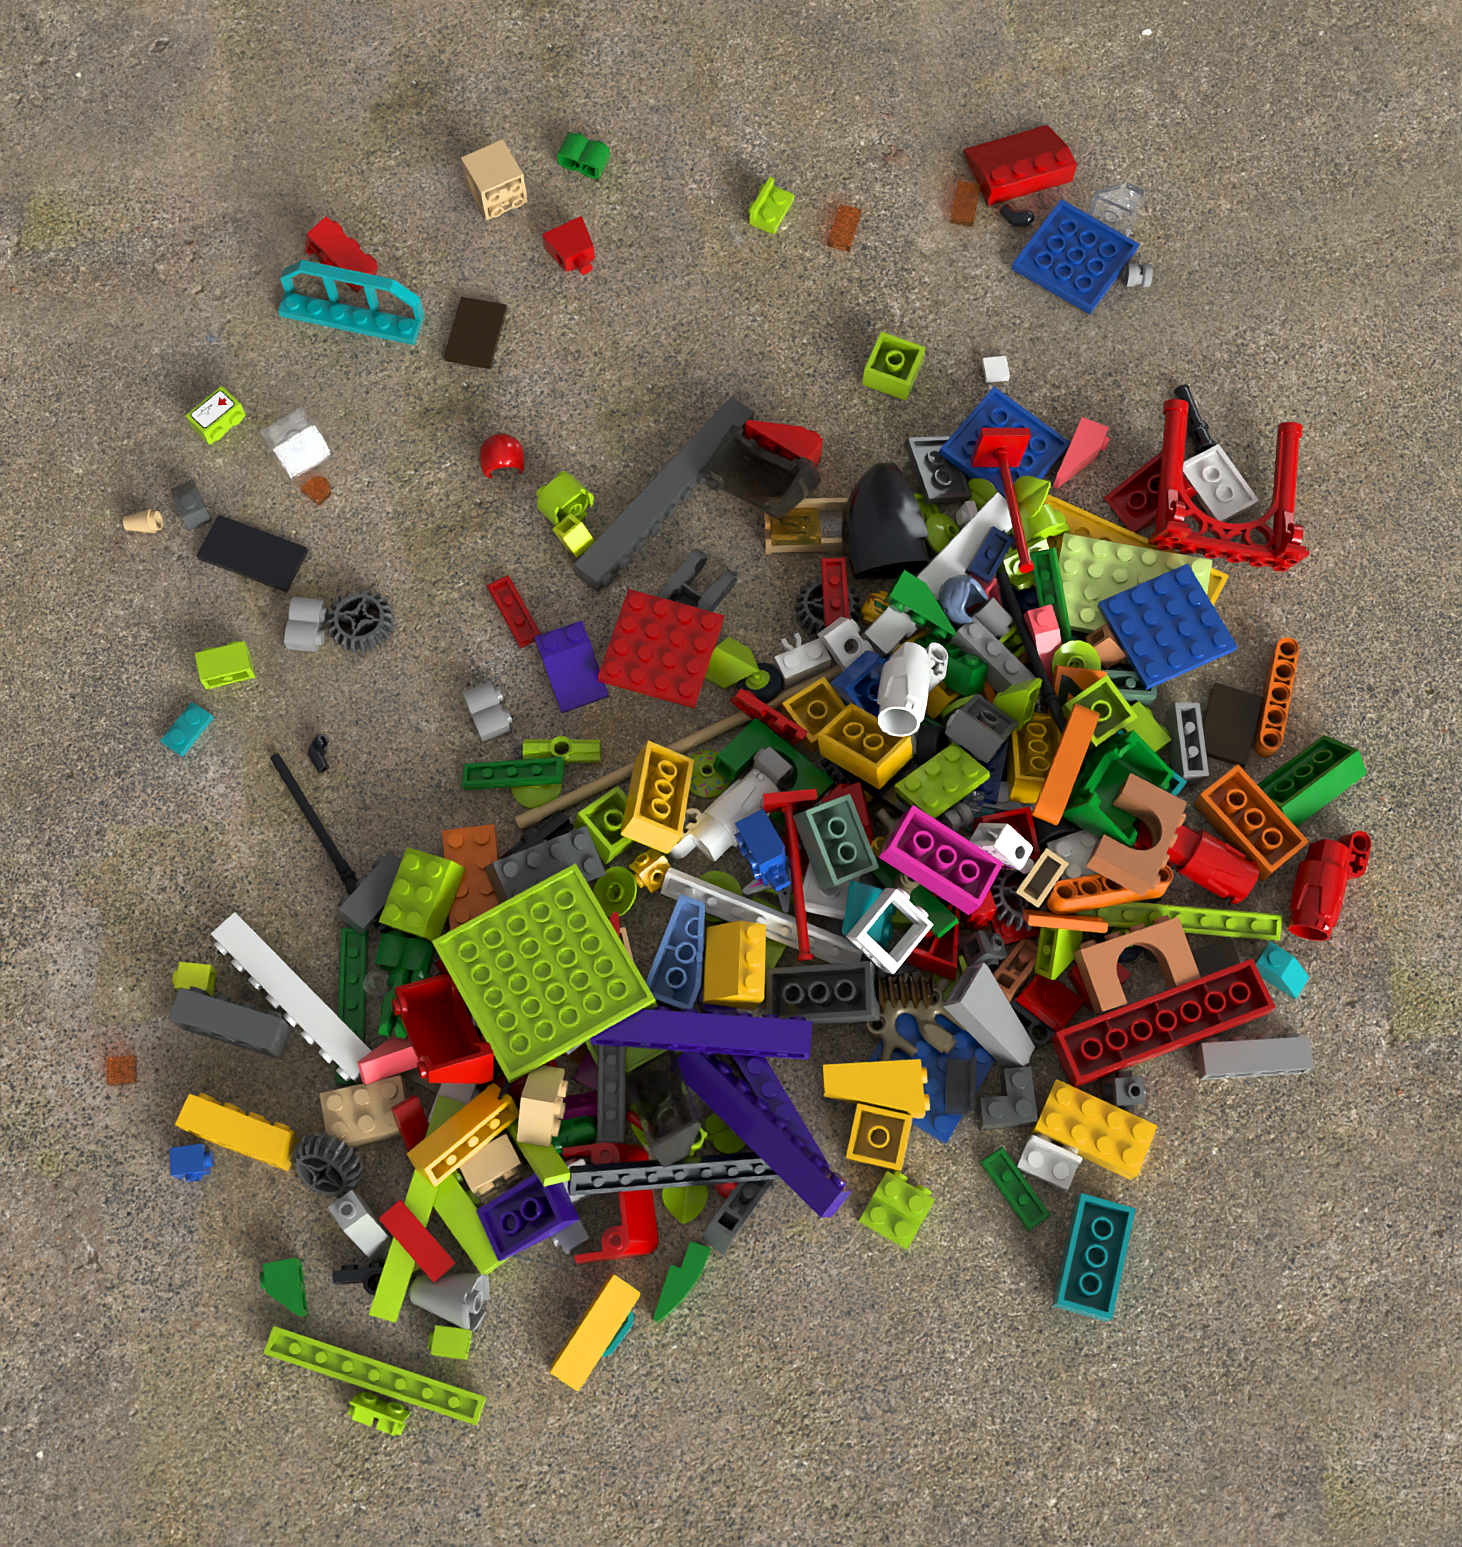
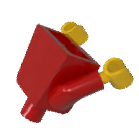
M860 782L855 784H838L827 796L821 799L822 804L850 794L874 856L879 857L880 849L878 846L885 839L877 837L873 841L871 838L874 837L867 802H870L873 796L863 790Z

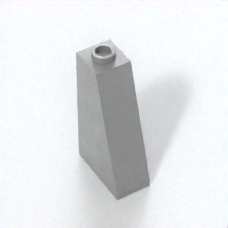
M983 962L966 967L943 1007L1004 1069L1025 1067L1031 1059L1030 1056L1035 1046L988 966Z
M351 1190L328 1207L342 1230L374 1263L381 1262L388 1256L393 1238L379 1220L378 1215L369 1202Z

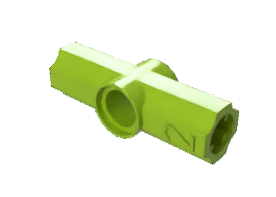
M558 736L554 739H524L523 759L563 757L564 766L570 763H600L601 740L569 739L565 736ZM559 748L568 749V752L563 755L556 753Z

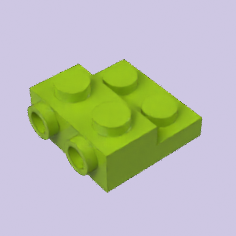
M896 1170L892 1174L887 1171L859 1222L907 1250L935 1199L930 1197L932 1192L926 1187L918 1184L915 1188L906 1183L908 1178L904 1174Z

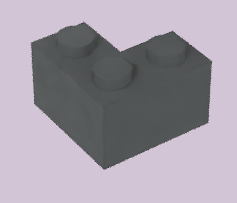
M1031 1066L1003 1069L1000 1073L1002 1096L980 1098L976 1103L979 1130L1034 1126L1038 1121Z

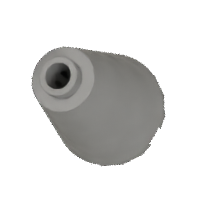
M481 1273L444 1274L435 1283L427 1275H419L410 1282L408 1288V1296L411 1297L413 1304L461 1328L476 1330L481 1324L486 1310L481 1309L483 1300L488 1301L490 1294L489 1279L487 1275Z

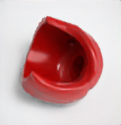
M497 433L488 437L481 445L479 451V463L485 477L492 479L491 471L504 467L516 468L519 474H523L525 456L521 443L506 433Z

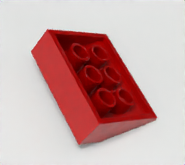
M1048 125L963 149L965 158L987 206L1072 182L1077 166L1068 145Z

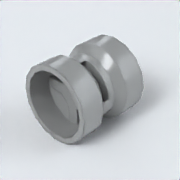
M1128 263L1125 271V286L1134 287L1135 285H1140L1142 288H1150L1153 275L1152 264L1137 266L1135 263Z
M959 802L953 805L951 810H946L939 815L937 821L958 833L960 828L966 829L973 825L974 818L970 808L965 803Z

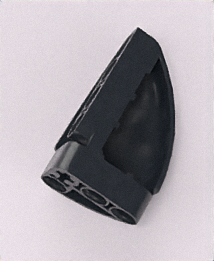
M877 463L859 479L847 501L842 523L843 554L849 556L852 575L855 579H897L898 575L904 570L912 575L916 574L929 564L925 541L920 540L928 537L922 513L911 487L895 463Z

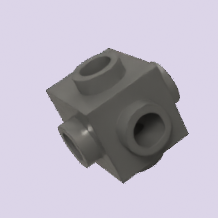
M977 930L960 943L968 966L984 962L990 970H993L1008 957L1000 934Z
M1132 1071L1115 1072L1116 1077L1100 1078L1103 1101L1118 1106L1122 1110H1135V1104H1145L1146 1087L1143 1082V1076H1132Z

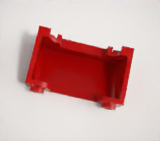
M449 973L395 987V999L391 1000L392 1009L395 1016L400 1015L418 1060L417 1070L421 1079L425 1078L427 1083L483 1084L493 1081L494 1052L490 1043L480 1040L466 1008V1003Z

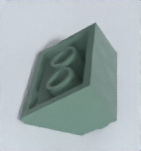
M850 794L792 816L821 891L879 868Z

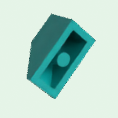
M1271 941L1261 950L1255 960V965L1262 979L1294 999L1298 997L1309 979L1308 974L1296 958Z

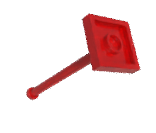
M981 428L970 457L971 467L1000 468L1020 560L1018 568L1021 573L1031 572L1034 569V564L1029 558L1010 467H1019L1031 437L1030 429Z
M816 789L765 793L762 795L760 809H763L765 813L781 812L785 816L800 954L797 955V961L813 960V954L810 953L797 828L792 816L795 815L797 810L814 808L817 801Z

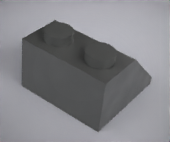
M976 693L959 710L945 734L950 737L952 742L969 750L976 759L988 764L1015 730L1019 722Z

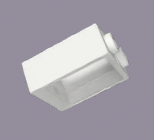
M885 888L846 936L882 972L891 974L897 971L933 926L927 919V912L919 906H914L909 901L910 896L900 888ZM892 902L913 925L888 954L866 932Z

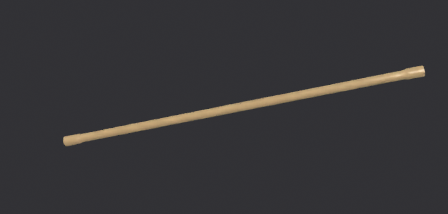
M925 625L919 626L909 638L903 636L898 643L901 645L924 630L927 634H932V630ZM836 665L780 692L773 700L765 704L773 709L782 706L784 701L822 677H825L828 683L832 682L842 673V670ZM740 711L665 748L681 754L752 719ZM634 762L540 807L530 809L514 817L520 831L541 822L544 818L553 815L558 810L570 807L632 777Z

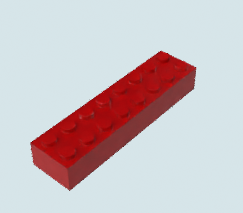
M1252 958L1058 1031L1051 1038V1042L1070 1085L1077 1088L1263 1017L1276 1007Z

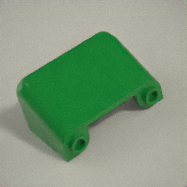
M1134 730L1107 739L1094 750L1075 780L1062 816L1099 839L1106 835L1131 848L1137 841L1138 832L1131 827L1136 817L1112 805L1120 785L1132 773L1166 791L1174 772Z

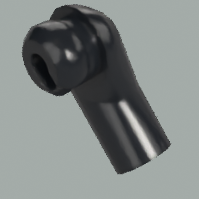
M1008 204L1002 206L999 211L1014 227L1029 225L1035 218L1033 212L1028 210L1014 211Z
M318 734L313 738L308 749V757L318 773H323L329 769V765L324 759L329 739L324 734Z

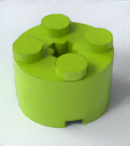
M566 471L558 473L555 479L547 485L541 486L536 493L538 497V510L554 526L570 513L582 521L588 514L585 511L588 505L592 507L594 502L593 495L573 475L568 474Z

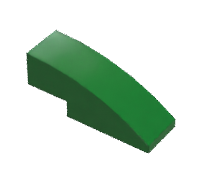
M690 1241L682 1267L670 1265L653 1322L659 1324L685 1300L706 1266L711 1253L710 1247Z

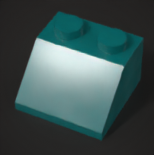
M850 881L842 933L845 936L852 930L884 889ZM892 902L866 932L884 949H888V942L893 938L891 922L892 916L896 914L897 907Z

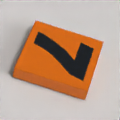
M1055 665L1052 686L1059 697L1058 703L1060 707L1106 676L1107 672ZM1048 707L1047 715L1052 717Z

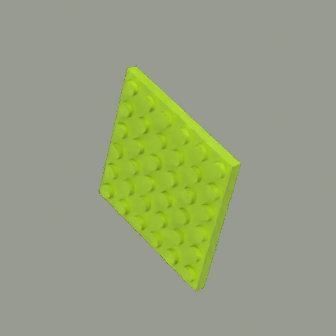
M576 863L432 941L486 1042L490 1043L494 1056L509 1083L655 1002L653 994Z

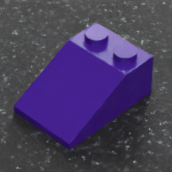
M582 620L534 637L538 653L561 713L609 697L605 683L598 682L597 677L600 669Z
M536 1173L476 1210L498 1261L517 1254L580 1220L563 1182L543 1186Z

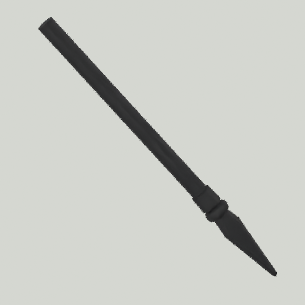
M1001 571L996 574L997 580L1036 677L1042 679L1040 690L1044 703L1049 707L1050 714L1062 734L1066 723L1058 703L1059 697L1056 695L1052 684H1050L1005 571Z
M280 754L272 755L270 757L272 763L333 861L341 881L345 883L346 891L351 895L357 889L355 884L358 879L355 877V872L352 871L347 862L342 858Z

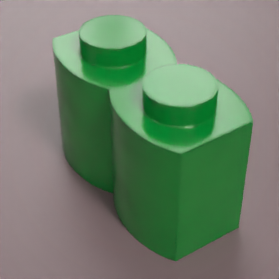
M568 133L557 152V164L571 171H579L581 174L593 179L601 177L610 160V148L605 143L588 140L580 133Z
M390 931L389 934L382 933L374 964L376 968L389 972L393 969L404 967L409 970L410 976H412L414 969H420L429 974L436 949L430 940L418 936L415 939L406 938L402 932Z

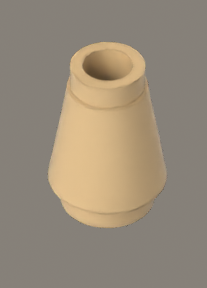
M148 509L124 516L123 525L126 531L156 533L162 529L163 519L159 511Z

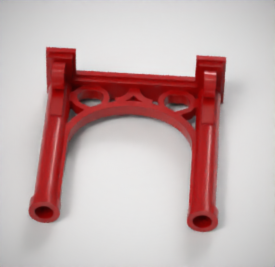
M1181 399L1166 400L1163 403L1165 420L1156 526L1152 537L1148 539V544L1155 545L1161 550L1177 549L1183 554H1203V557L1210 559L1217 557L1225 558L1226 561L1231 563L1246 562L1250 563L1249 565L1252 567H1273L1274 571L1280 572L1287 571L1308 557L1309 551L1306 550V546L1300 545L1303 539V526L1294 523L1299 439L1302 437L1303 426L1296 422H1283L1278 425L1273 496L1266 513L1261 518L1252 522L1242 524L1226 523L1203 513L1187 495L1183 484V464L1188 402ZM1274 515L1272 530L1265 522ZM1191 516L1198 523V532L1191 531V528H1188V524L1182 523L1185 517ZM1256 528L1263 533L1266 538L1265 545L1254 543L1250 538V531ZM1208 531L1212 533L1216 539L1203 537L1202 535H1204V533ZM1241 535L1242 544L1230 542L1232 537Z

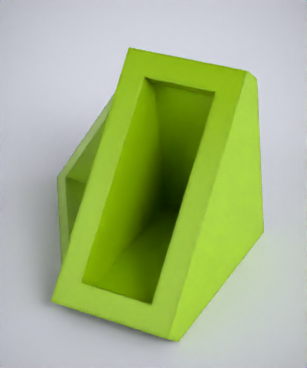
M728 637L716 646L705 679L725 690L726 687L760 670L751 649Z

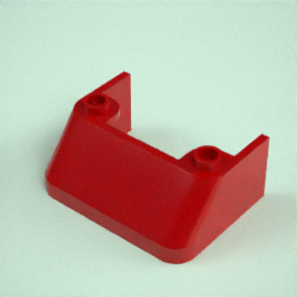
M604 1142L563 1148L566 1160L592 1157L593 1164L649 1160L646 1149L639 1144ZM652 1189L618 1192L622 1225L610 1227L603 1233L601 1239L602 1251L574 1255L575 1262L578 1265L647 1256L654 1253L658 1247L659 1238Z

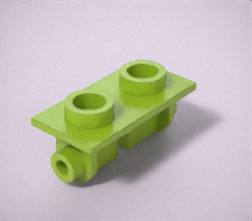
M360 1391L350 1401L349 1404L351 1406L348 1411V1415L352 1416V1420L370 1427L373 1424L374 1418H378L376 1429L392 1436L402 1434L405 1427L403 1423L411 1413V1411L404 1409L399 1403H388L378 1399L373 1393Z

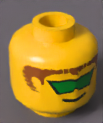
M880 591V593L868 595L860 610L863 617L862 621L866 625L871 626L889 607V603L884 601L888 594L887 592Z

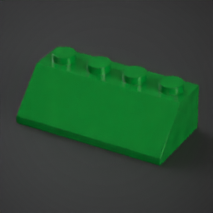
M1323 735L1257 785L1295 827H1298L1302 822L1318 812L1319 809L1355 784L1367 772L1359 749Z

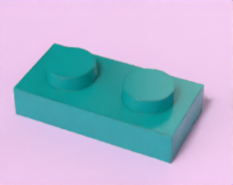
M191 701L160 742L183 758L214 717Z

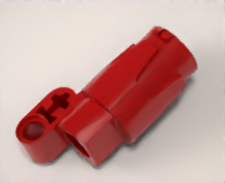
M1140 821L1136 829L1138 832L1137 841L1133 848L1136 850H1148L1152 847V837L1147 826ZM1184 824L1179 828L1177 827L1175 833L1178 834V837L1172 848L1167 850L1166 854L1170 856L1166 865L1169 867L1175 865L1177 873L1221 898H1230L1229 902L1231 904H1237L1244 900L1258 879L1260 869L1257 866V862L1246 860V855L1203 829L1196 832Z
M1356 831L1339 837L1337 841L1323 839L1309 844L1306 861H1302L1298 865L1289 905L1291 916L1288 930L1292 934L1312 941H1327L1330 939L1332 928L1336 926L1347 881L1361 877L1366 871L1371 850V839L1366 832Z

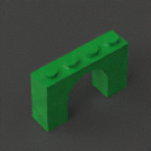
M757 718L744 728L716 756L713 765L717 772L733 783L747 768L754 764L753 758L762 748L766 750L768 747H771L794 768L791 774L793 787L789 791L816 789L817 803L831 789L834 783L825 771L819 770L811 763L807 756L797 752L787 740L780 738L766 723H762ZM797 810V812H795V815L806 810ZM772 813L771 816L786 828L784 813Z

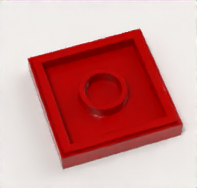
M1039 974L1033 978L1016 999L1018 1003L1056 1032L1063 1030L1084 1003L1081 997L1059 980H1051Z

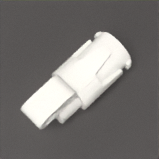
M905 642L890 657V660L884 664L877 703L880 705L878 724L883 732L891 736L903 737L911 735L918 730L920 722H922L925 715L928 693L946 676L948 653L942 645L931 643L924 649L916 643Z
M752 769L742 780L738 779L724 791L702 814L694 808L686 810L682 836L668 854L674 859H681L697 847L706 857L715 862L730 846L737 847L738 843L734 837V834L737 833L735 823L761 810L760 802L763 794L780 792L779 789L761 771Z

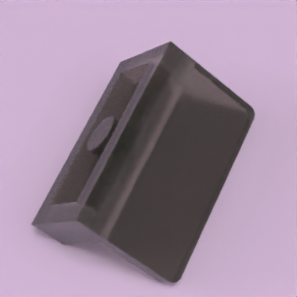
M971 1056L969 1060H946L944 1115L972 1116L975 1112L977 1057Z

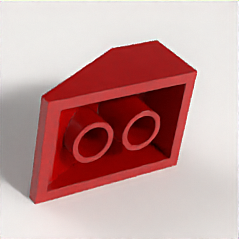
M747 420L745 423V448L805 484L821 462L823 439L820 435L803 426Z
M1162 451L1104 497L1126 527L1134 533L1156 522ZM1183 477L1185 490L1191 499L1197 493Z

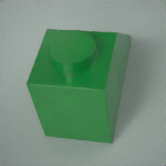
M295 1257L263 1264V1272H260L262 1289H265L267 1294L296 1315L307 1317L308 1308L302 1260Z

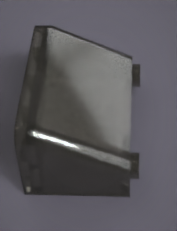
M732 425L701 471L706 479L705 484L715 491L720 489L764 510L767 515L774 519H777V517L783 518L811 494L821 482L813 462L803 456L800 460L794 458L791 461L758 446L755 439L751 438L749 440L742 437L743 430Z

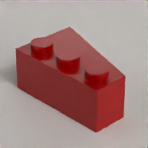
M326 216L306 234L305 252L308 255L312 253L322 259L320 264L372 275L377 274L378 266L376 260L370 254H365L354 238L346 236L342 232V227L335 220L331 221ZM344 282L356 293L363 288L361 285Z
M932 892L931 894L958 918V923L939 939L929 930L906 958V963L955 982L960 909Z

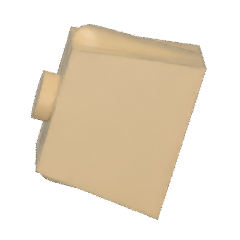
M1046 848L1016 893L1039 908L1069 863L1059 853L1052 852Z

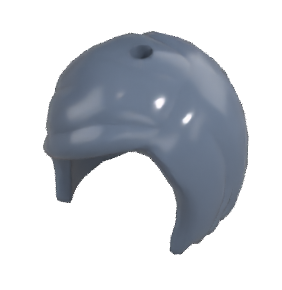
M957 575L949 578L941 585L938 594L939 605L946 617L957 625L972 621V618L965 612L966 609L977 603L989 601L979 582L968 575Z

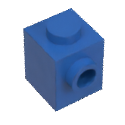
M200 1143L169 1148L171 1176L177 1179L185 1178L186 1182L202 1180L204 1175H211L210 1167L214 1166V1154L205 1144Z

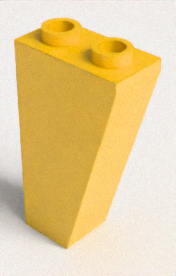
M921 1059L826 1064L822 1066L823 1097L903 1113L917 1119L924 1118L925 1111L930 1110L929 1095L924 1094L923 1083H927L926 1067H921Z

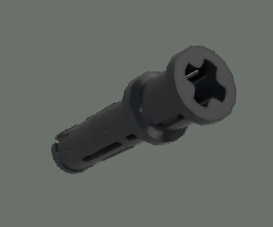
M1187 384L1178 386L1174 390L1177 399L1188 402L1187 424L1189 428L1187 434L1193 439L1195 453L1200 454L1216 446V443L1209 435L1208 424L1202 421L1189 386Z

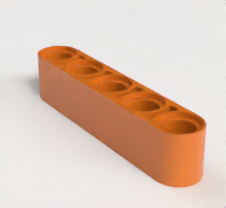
M1291 637L1281 638L1270 654L1263 692L1264 700L1254 740L1255 753L1263 758L1272 757L1282 745L1299 655V644ZM1280 649L1286 650L1289 655L1283 654ZM1276 672L1283 673L1285 678L1280 677ZM1272 694L1278 695L1281 700H1276ZM1268 717H1273L1277 723L1270 722ZM1263 740H1269L1273 747L1266 745Z
M1077 703L1074 704L1035 803L1032 816L1056 826L1058 825L1100 716L1099 712Z
M1167 865L1160 869L1158 875L1161 876L1157 887L1154 890L1150 889L1143 897L1101 874L1061 880L1054 885L1047 900V907L1054 914L1065 915L1159 898L1163 896L1174 876L1173 871Z

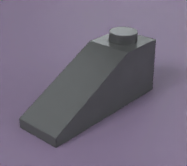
M773 1181L739 1182L710 1221L701 1239L724 1255Z

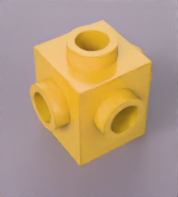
M654 848L637 856L635 861L629 865L634 874L637 887L639 889L644 887L650 893L662 888L666 872L671 867L665 856Z

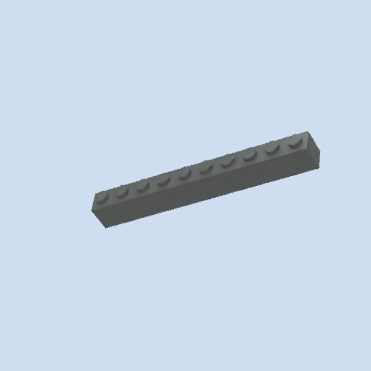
M731 396L574 563L575 575L597 592L603 586H608L613 580L614 574L619 569L622 570L626 567L634 552H639L644 547L648 537L655 535L660 530L661 523L666 518H671L675 514L677 506L682 501H687L692 495L693 489L698 484H703L709 472L713 468L719 467L723 462L724 456L738 446L739 440L745 434V423L747 420H754V412Z

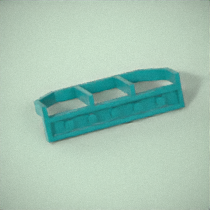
M300 260L283 269L280 279L285 293L278 310L280 317L415 345L425 316L421 299L394 279ZM300 273L322 277L330 301L294 294L295 287L292 277ZM334 280L363 286L370 310L338 303L340 297ZM375 289L389 291L411 306L415 319L378 312L380 305Z

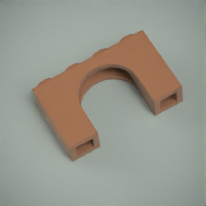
M1130 773L1120 785L1112 805L1137 817L1147 826L1152 837V847L1148 850H1135L1103 835L1094 845L1085 867L1142 897L1150 889L1154 890L1161 879L1158 872L1165 867L1170 856L1166 854L1167 850L1172 848L1177 840L1176 828H1179L1186 818L1187 814L1183 811L1187 802Z
M1168 915L1154 919V925L1145 928L1144 923L1128 928L1129 934L1121 936L1118 931L1104 936L1105 942L1096 944L1094 939L1079 944L1081 950L1075 951L1073 954L1094 1013L1127 1004L1118 979L1116 965L1120 953L1129 945L1142 946L1156 957L1168 989L1201 978L1179 917L1169 919Z

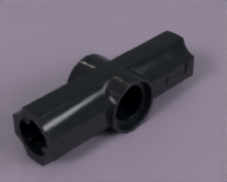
M558 810L540 826H533L521 836L520 842L499 859L569 833L574 829V826L569 818L561 810Z

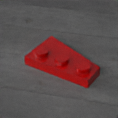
M739 689L729 700L752 720L757 718L762 723H766L775 734L787 740L791 746L803 740L808 733L807 730L757 699L748 690Z

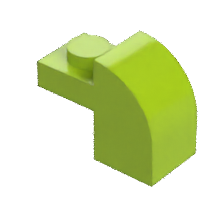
M1050 504L1042 505L1039 512L1032 518L1021 517L1026 544L1039 537L1046 539L1048 536H1063L1064 533L1071 530L1066 523L1065 516L1059 510H1053Z

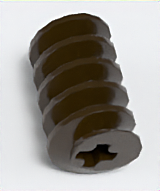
M887 974L884 982H882L879 975V1003L881 1008L885 1009L887 1002L890 1001L892 1008L896 1009L898 1002L901 1001L903 1008L906 1009L909 1001H912L914 1009H917L920 1001H923L925 1009H928L931 1001L934 1002L933 974H930L928 982L925 981L923 974L919 975L917 982L914 981L912 974L908 975L906 982L903 981L901 974L897 975L895 982H893L890 974Z

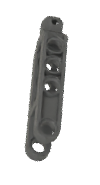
M695 549L658 593L657 597L675 602L679 600L683 604L714 612L734 587L738 575L727 568V571L717 582L714 581L706 593L701 595L689 587V585L705 566L708 555L699 549Z

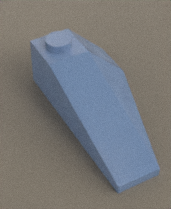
M682 894L679 895L646 980V984L656 1002L680 1010L686 1008L693 1009L701 989L705 903Z

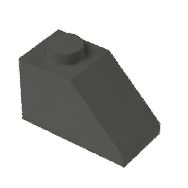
M194 480L171 489L176 506L189 530L212 521Z

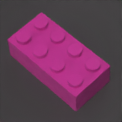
M914 805L901 816L879 855V858L968 915L981 906L1003 865V862Z

